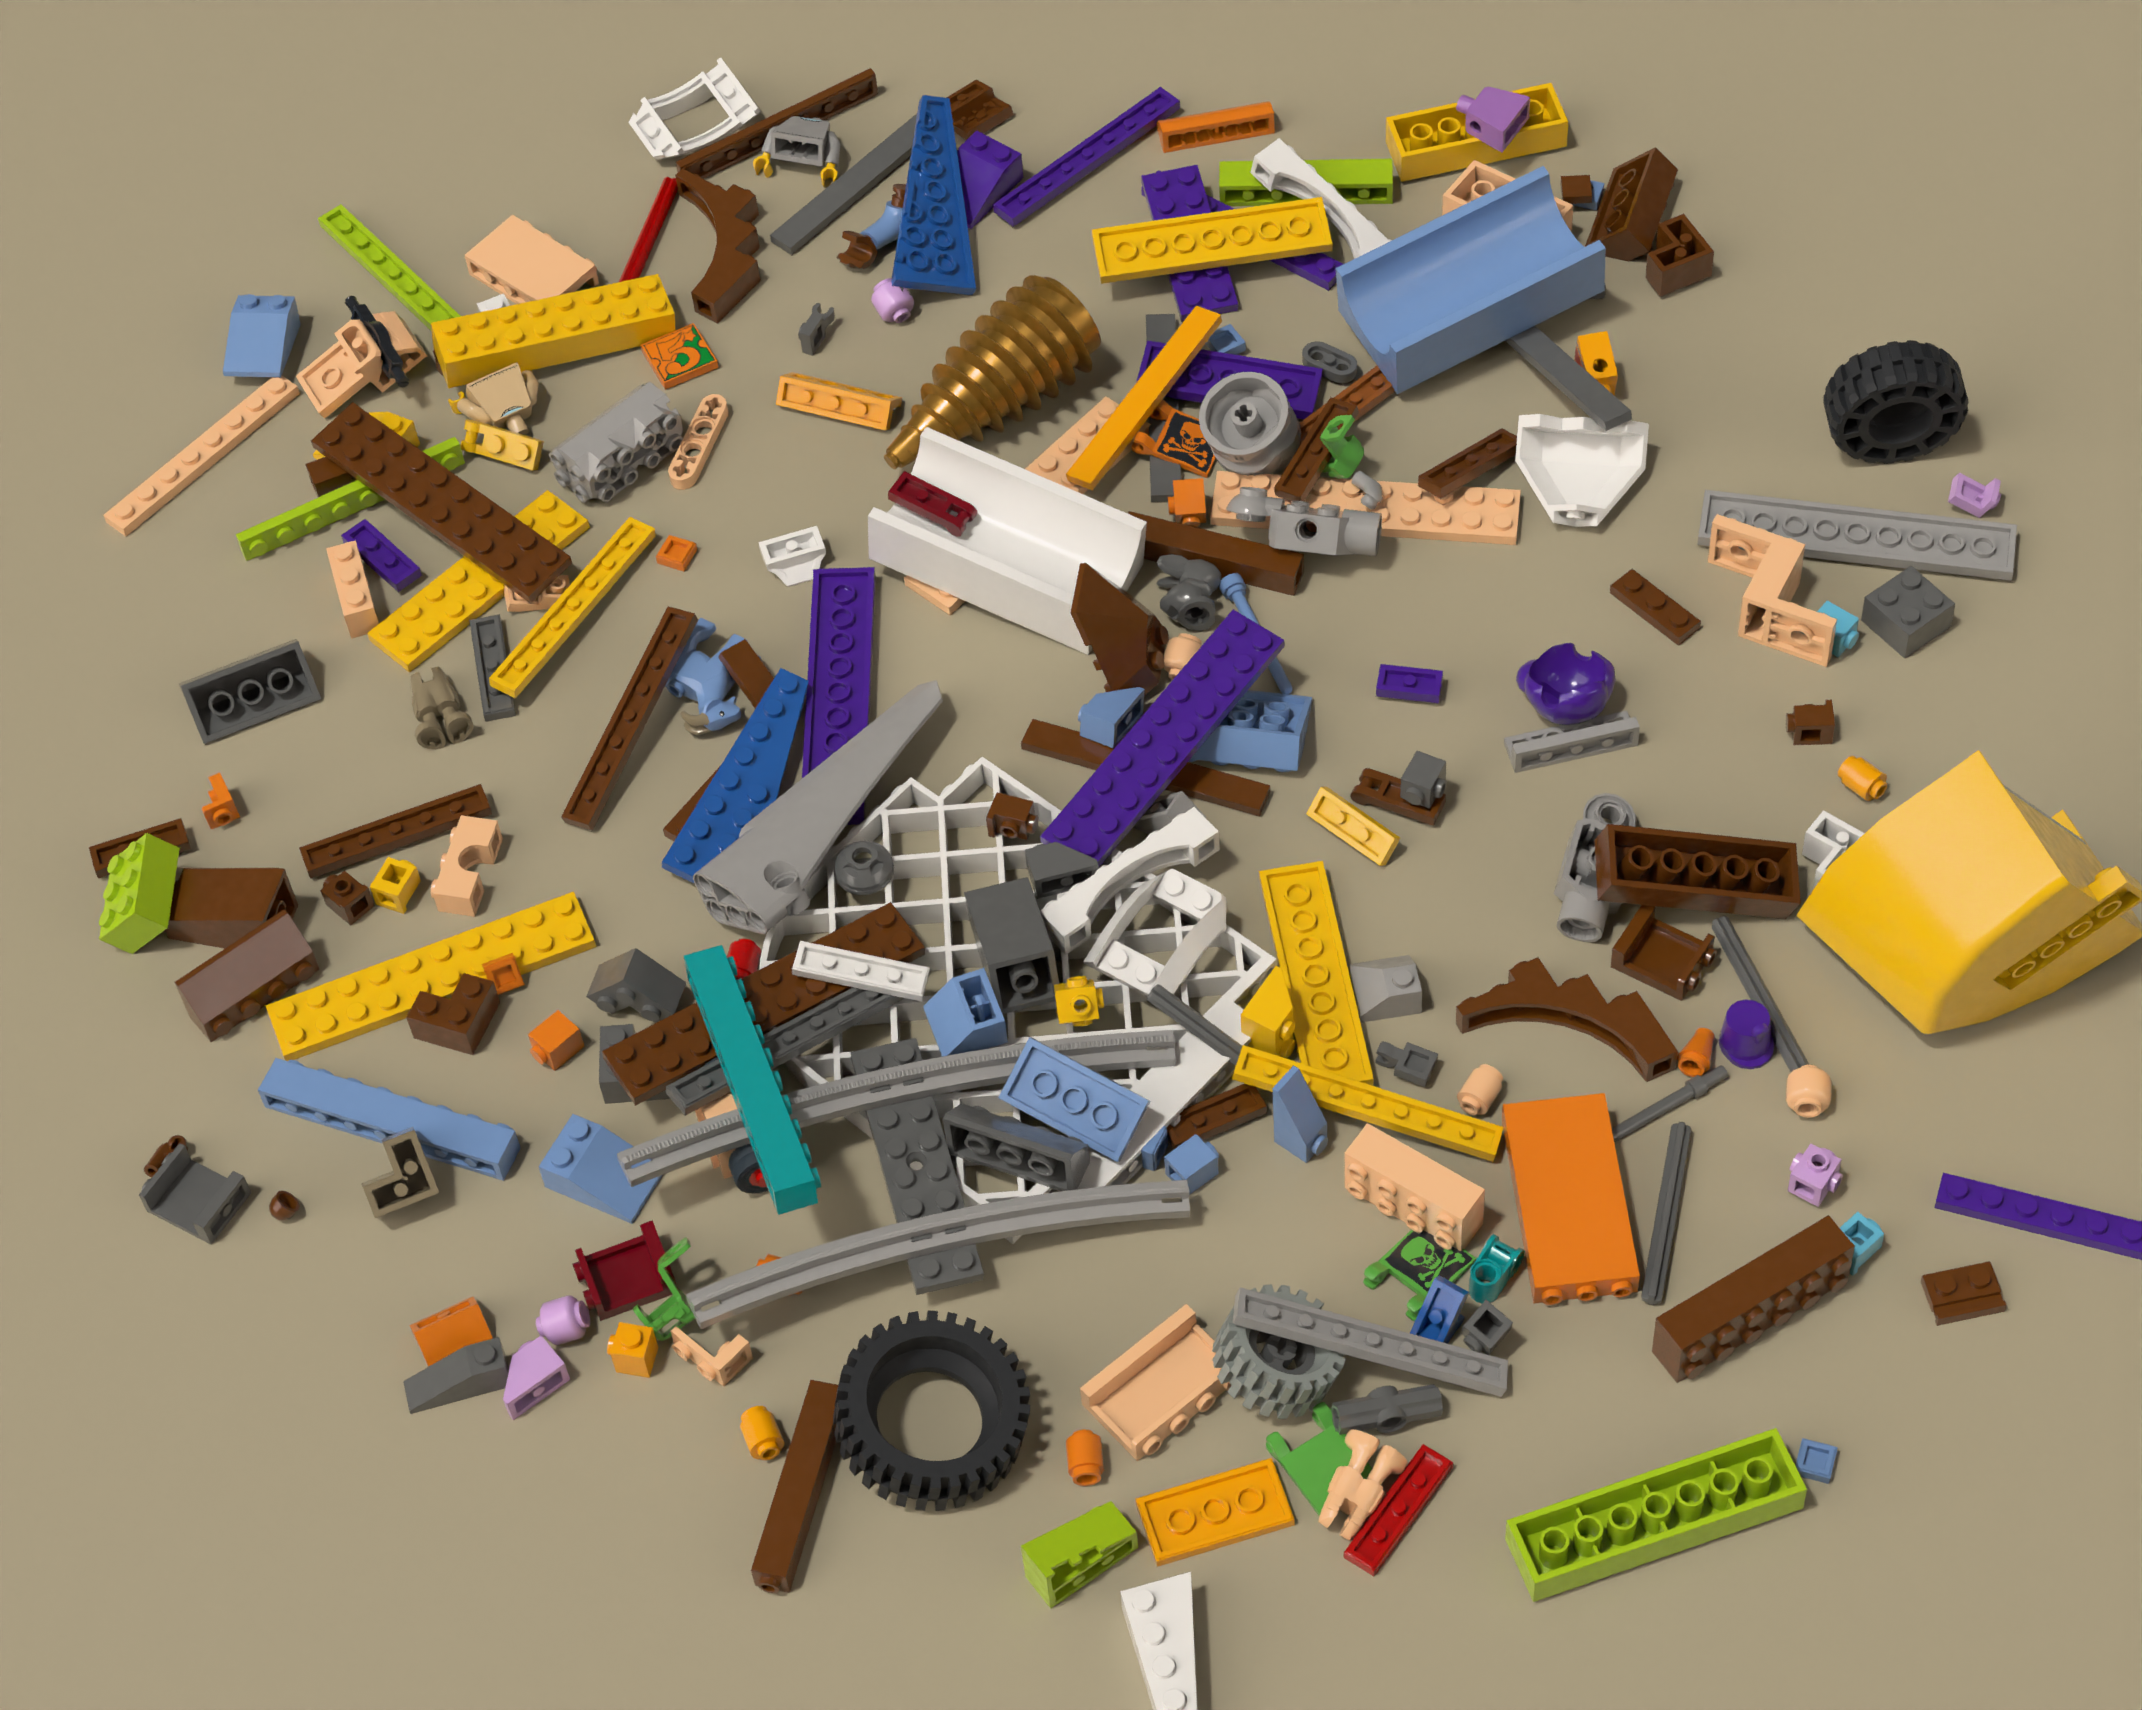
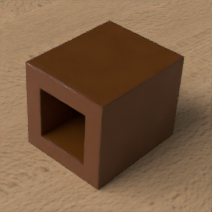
M327 457L305 464L317 497L352 483L351 479L355 478Z

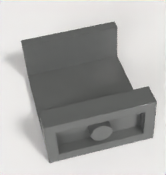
M179 1143L175 1150L164 1158L162 1166L155 1175L144 1183L139 1196L147 1212L212 1245L250 1196L251 1191L243 1175L232 1171L228 1178L191 1160L186 1147Z

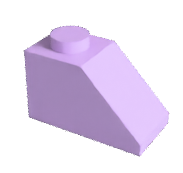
M541 1335L533 1341L524 1343L512 1355L503 1397L504 1404L512 1420L519 1417L570 1380L565 1363Z

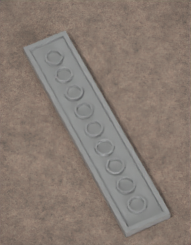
M1705 490L1697 545L1710 546L1712 522L1718 514L1805 544L1804 557L1906 569L1912 566L1916 570L2012 580L2017 532L2016 524Z

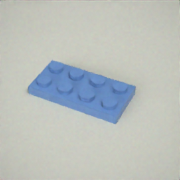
M1029 1037L998 1097L1062 1133L1080 1139L1085 1144H1088L1090 1148L1116 1162H1120L1151 1102Z

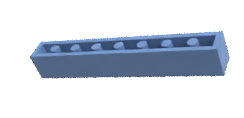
M275 1058L258 1088L266 1108L382 1143L381 1139L413 1127L425 1157L504 1181L521 1148L515 1130L508 1125L488 1123L473 1114L465 1116L453 1112L450 1108L443 1105L433 1106L423 1103L414 1096L403 1097L393 1094V1092L384 1087L374 1088L364 1085L354 1078L344 1079L337 1077L325 1069L314 1070L305 1067L295 1060L285 1061Z

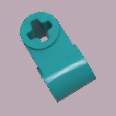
M1491 1235L1470 1269L1469 1294L1471 1298L1481 1304L1485 1300L1490 1303L1494 1302L1510 1278L1518 1271L1523 1261L1525 1250L1522 1248L1516 1250L1499 1241V1236ZM1480 1280H1488V1281H1490V1282H1489V1283H1483V1282H1480Z

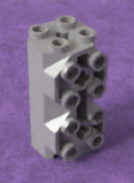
M651 382L641 384L552 449L549 457L557 470L554 472V476L558 483L563 487L568 486L582 503L591 498H598L603 502H608L617 493L636 481L638 477V471L636 470L638 464L654 468L672 452L677 451L683 440L681 437L683 427L680 414L676 408L670 411L666 405L670 402L668 396Z

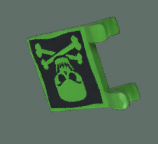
M1411 1230L1379 1261L1372 1263L1365 1269L1364 1275L1366 1278L1363 1283L1368 1288L1374 1290L1388 1273L1417 1294L1408 1301L1407 1308L1409 1310L1406 1312V1316L1415 1322L1434 1278L1440 1275L1454 1283L1474 1264L1476 1258L1465 1249L1459 1251L1454 1247L1450 1250L1442 1248L1436 1243L1434 1236L1424 1230L1421 1233Z

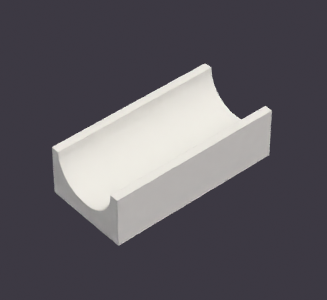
M926 427L920 435L919 450L911 474L972 504L978 513L973 521L966 523V530L960 537H956L949 533L945 527L897 503L888 512L873 507L868 515L869 559L1089 655L1092 646H1085L1070 613L1080 563L1086 562L1127 592L1143 566L1147 522ZM954 511L950 512V514L955 517L958 515V513Z

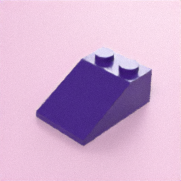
M979 131L974 132L957 150L967 226L969 229H972L994 207V203L1006 196L1024 178L1022 154Z

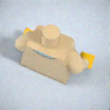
M516 362L467 384L466 396L468 399L460 391L458 392V400L453 401L449 398L448 402L455 414H464L472 420L502 429L508 427L509 431L526 435L529 429L524 419L532 415V406L537 402L539 384L532 370L521 372Z

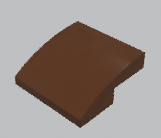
M977 79L946 97L950 98L954 132L965 140L976 131L984 134L1014 115L1011 105L996 98L992 87Z

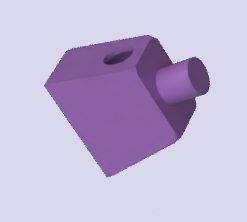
M1488 86L1484 87L1476 99L1462 95L1457 102L1456 110L1466 114L1465 130L1468 134L1503 152L1529 119L1530 97Z

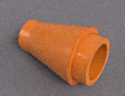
M1698 1028L1694 1036L1678 1054V1067L1685 1075L1689 1077L1702 1076L1709 1070L1712 1046L1715 1035L1711 1030Z

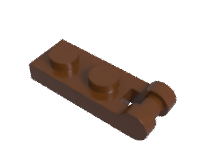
M1370 768L1363 769L1359 777L1360 784L1354 786L1350 794L1351 799L1358 804L1366 805L1368 803L1434 826L1446 803V794L1443 793L1440 799L1436 797L1431 808L1411 804L1407 800L1400 798V778ZM1379 787L1378 791L1371 788Z

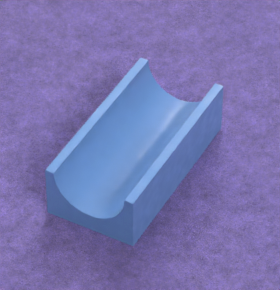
M1542 166L1337 267L1338 311L1386 379L1392 384L1396 393L1399 394L1603 292L1605 285L1606 248L1600 240L1584 247L1574 237L1555 202L1549 173Z

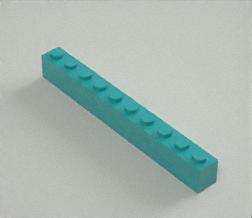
M722 945L684 955L689 984L777 1214L780 1215L817 1204L816 1189L822 1187L817 1168L810 1169L809 1163H812L807 1143L800 1144L799 1139L802 1138V1133L797 1118L790 1119L789 1115L793 1114L789 1097L787 1094L781 1096L780 1091H783V1085L779 1072H772L771 1067H774L769 1047L762 1048L761 1044H765L762 1029L759 1024L753 1025L752 1021L756 1020L754 1010L750 1001L744 1002V998H747L742 979H735L738 973L733 956L727 957Z

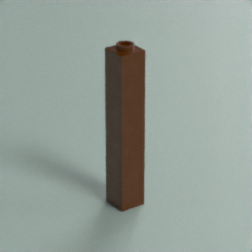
M1128 512V514L1147 522L1144 559L1157 562L1161 556L1168 554L1181 555L1188 560L1202 559L1214 564L1221 572L1222 578L1229 574L1238 573L1247 585L1295 596L1304 574L1303 553L1273 548L1266 544L1136 512Z
M810 1380L751 1568L755 1586H758L765 1592L778 1593L783 1591L790 1593L836 1444L834 1434L836 1424H833L834 1405L838 1389L836 1384Z

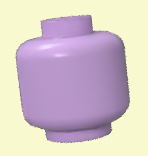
M887 278L874 287L871 301L883 321L901 323L910 317V311L914 307V299L907 288L892 286V278Z
M571 1295L545 1302L541 1306L540 1316L536 1318V1327L539 1335L546 1337L554 1345L582 1338L585 1335L586 1328L590 1326V1315L586 1304L582 1300L578 1301L577 1298Z

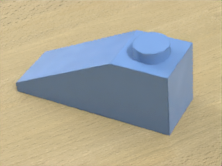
M1293 1065L1272 1088L1274 1142L1307 1163L1314 1154H1321L1327 1146V1121L1300 1069Z

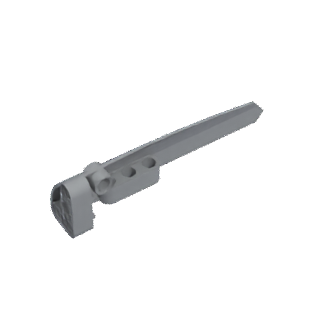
M937 680L917 685L745 824L736 841L693 875L694 883L709 914L717 922L765 934L787 915H796L809 906L810 900L804 889L809 879L874 786L943 702Z

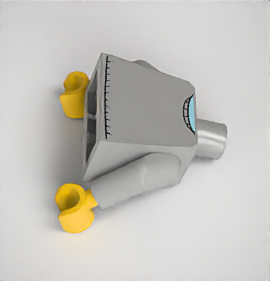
M793 116L781 125L772 127L769 130L761 149L763 155L755 158L753 161L756 174L759 175L760 170L764 168L766 178L770 177L773 173L769 161L770 158L816 166L826 165L820 173L821 183L824 187L826 179L832 178L833 182L838 179L835 167L838 166L840 142L835 133L830 131V123L828 121H823L820 118L810 119Z

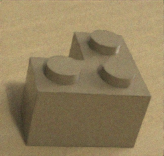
M413 1127L381 1139L393 1171L361 1183L375 1218L439 1193Z

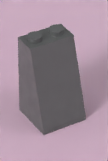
M1028 877L964 892L968 917L981 962L1002 1014L1055 1002L1054 984H1059L1054 950Z

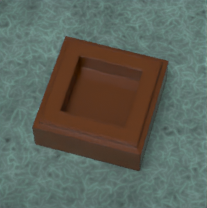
M1590 175L1561 176L1560 184L1563 201L1570 204L1592 203Z

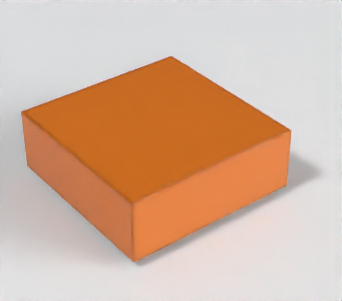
M669 535L656 555L657 564L684 572L698 550L695 542Z
M513 953L482 964L487 980L494 981L498 995L525 985Z

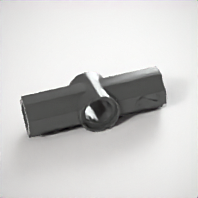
M1434 1384L1399 1391L1394 1386H1382L1372 1390L1366 1397L1333 1402L1331 1407L1332 1422L1335 1431L1339 1435L1347 1434L1351 1429L1363 1431L1377 1428V1431L1381 1433H1391L1403 1428L1407 1422L1441 1416L1443 1412L1442 1396L1439 1388Z

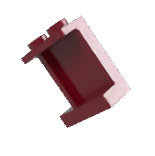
M653 1220L640 1225L642 1235L586 1256L583 1254L582 1248L575 1250L578 1262L572 1263L579 1283L586 1281L588 1290L582 1291L589 1311L596 1309L600 1321L632 1310L637 1304L643 1306L673 1295L658 1271V1260L665 1254ZM669 1264L665 1268L667 1269L673 1281L675 1282V1278Z

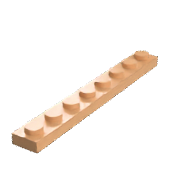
M284 376L270 378L103 515L106 523L124 536H128L300 394L298 386Z

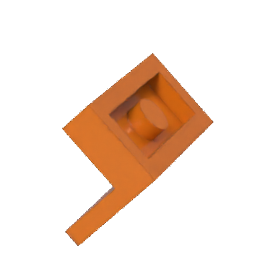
M470 1297L409 1325L428 1367L464 1346L493 1339L474 1297Z

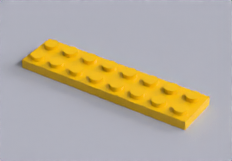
M1322 197L1092 229V240L1101 284L1332 251L1333 247Z
M549 490L545 491L514 516L561 550L590 528L589 522L585 517ZM464 556L367 633L369 641L410 673L470 624L469 620L477 619L505 596V586Z
M1323 861L1259 871V881L1278 967L1282 969L1293 1006V1022H1295L1293 1035L1296 1041L1299 1062L1374 1086V1078Z

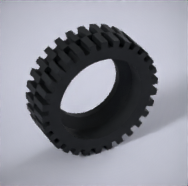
M928 1310L926 1320L921 1321L918 1311L909 1312L906 1324H902L899 1315L890 1318L887 1331L880 1323L873 1328L871 1339L865 1334L859 1340L857 1350L854 1348L848 1355L847 1364L843 1366L833 1414V1424H836L834 1433L836 1443L841 1442L840 1453L843 1460L851 1457L849 1469L854 1476L864 1471L862 1484L870 1489L875 1483H878L880 1485L878 1496L887 1500L890 1492L898 1494L896 1505L905 1507L907 1499L911 1498L917 1500L915 1510L925 1511L927 1501H935V1511H942L946 1509L948 1499L953 1500L955 1508L965 1506L968 1494L973 1502L983 1497L985 1487L990 1492L998 1486L1000 1477L1006 1478L1011 1470L1012 1463L1015 1464L1027 1429L1031 1406L1028 1405L1030 1399L1029 1386L1024 1387L1027 1378L1024 1369L1016 1371L1019 1359L1014 1352L1005 1357L1008 1344L1002 1338L994 1344L991 1343L993 1331L984 1326L980 1334L974 1331L976 1321L967 1317L964 1326L956 1324L957 1314L951 1312L947 1313L946 1321L938 1320V1311ZM934 1372L952 1377L963 1384L976 1399L982 1417L981 1434L971 1450L964 1456L956 1459L929 1461L907 1455L889 1444L880 1432L877 1421V1408L885 1391L897 1380L914 1373Z

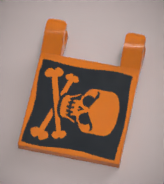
M1162 399L1149 416L1157 420H1166L1157 442L1146 433L1138 432L1132 444V451L1138 454L1153 455L1162 460L1180 464L1181 468L1207 478L1215 456L1202 434L1199 419L1172 408Z

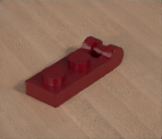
M906 471L901 474L888 491L889 500L945 527L949 533L956 537H960L966 530V523L973 521L978 513L972 504ZM954 511L958 513V515L955 517L951 515L950 512Z

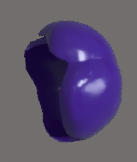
M1563 643L1552 646L1538 659L1530 660L1523 664L1517 672L1516 682L1519 689L1526 694L1534 709L1546 720L1559 725H1575L1589 721L1603 711L1613 692L1616 676L1612 663L1599 653L1592 650V656H1583L1576 651L1575 644Z

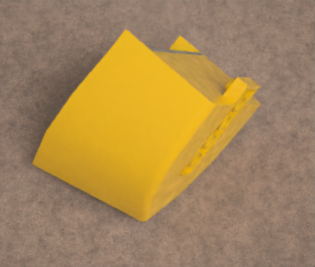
M1978 750L1945 775L1881 818L1827 868L1797 913V917L1921 1033L1933 1034L1987 1022L2048 996L2142 937V924L2132 911V908L2142 902V886L2137 879L2118 866L2104 869L2063 809L2052 817L2039 810L2002 784L1982 752Z

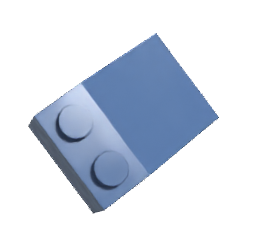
M238 295L231 312L223 366L224 376H282L301 325L295 296Z
M572 1114L538 1166L546 1188L631 1224L635 1221L663 1175L631 1187L618 1161L617 1153L634 1146L602 1125ZM647 1159L637 1164H634L631 1166V1168H635L637 1166L645 1164L650 1160Z

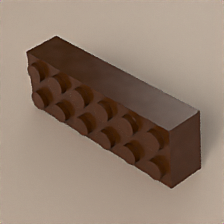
M1607 824L1594 840L1598 901L1786 919L1801 904L1796 843Z
M1829 1215L1658 1316L1655 1321L1652 1353L1676 1383L1687 1377L1689 1379L1695 1378L1702 1373L1708 1364L1715 1360H1725L1741 1344L1753 1343L1766 1329L1773 1325L1775 1327L1783 1325L1796 1311L1801 1308L1807 1310L1814 1306L1820 1297L1830 1291L1835 1293L1841 1290L1848 1283L1855 1245Z

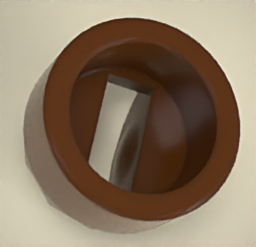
M278 1191L269 1204V1211L272 1217L281 1221L293 1217L300 1208L296 1197L287 1191Z

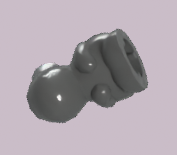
M1175 554L1161 556L1157 561V566L1164 573L1171 576L1159 579L1157 586L1171 589L1160 600V609L1171 619L1181 623L1185 628L1197 631L1207 630L1216 621V606L1209 596L1218 589L1222 580L1221 572L1214 564L1202 559L1188 560L1181 555Z

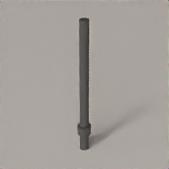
M1720 1065L1703 1076L1696 1075L1686 1081L1684 1087L1612 1128L1614 1142L1692 1097L1697 1099L1708 1093V1088L1728 1077L1727 1070L1724 1066Z

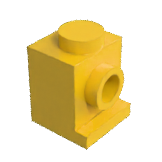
M388 857L371 883L370 889L376 905L404 914L407 910L406 904L418 887L421 879L414 864L407 860L399 861Z

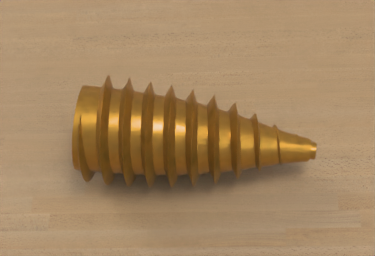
M1029 275L1024 279L1022 287L1014 286L1007 291L1006 301L998 300L993 302L990 308V316L980 315L975 321V331L966 330L961 334L960 347L952 346L947 349L945 354L946 364H936L933 367L932 378L934 384L925 383L921 386L922 404L912 406V418L907 425L902 426L900 434L886 449V454L884 455L886 463L896 470L898 467L903 468L915 461L920 445V435L926 427L958 441L961 438L970 436L974 440L982 442L983 434L981 428L988 426L999 433L1004 431L1001 417L1007 416L1016 422H1021L1023 420L1021 405L1024 404L1033 410L1041 409L1039 393H1043L1050 398L1058 397L1057 380L1069 386L1074 385L1076 377L1073 368L1085 373L1092 371L1090 354L1100 347L1101 337L1093 318L1080 300L1067 287L1053 278Z

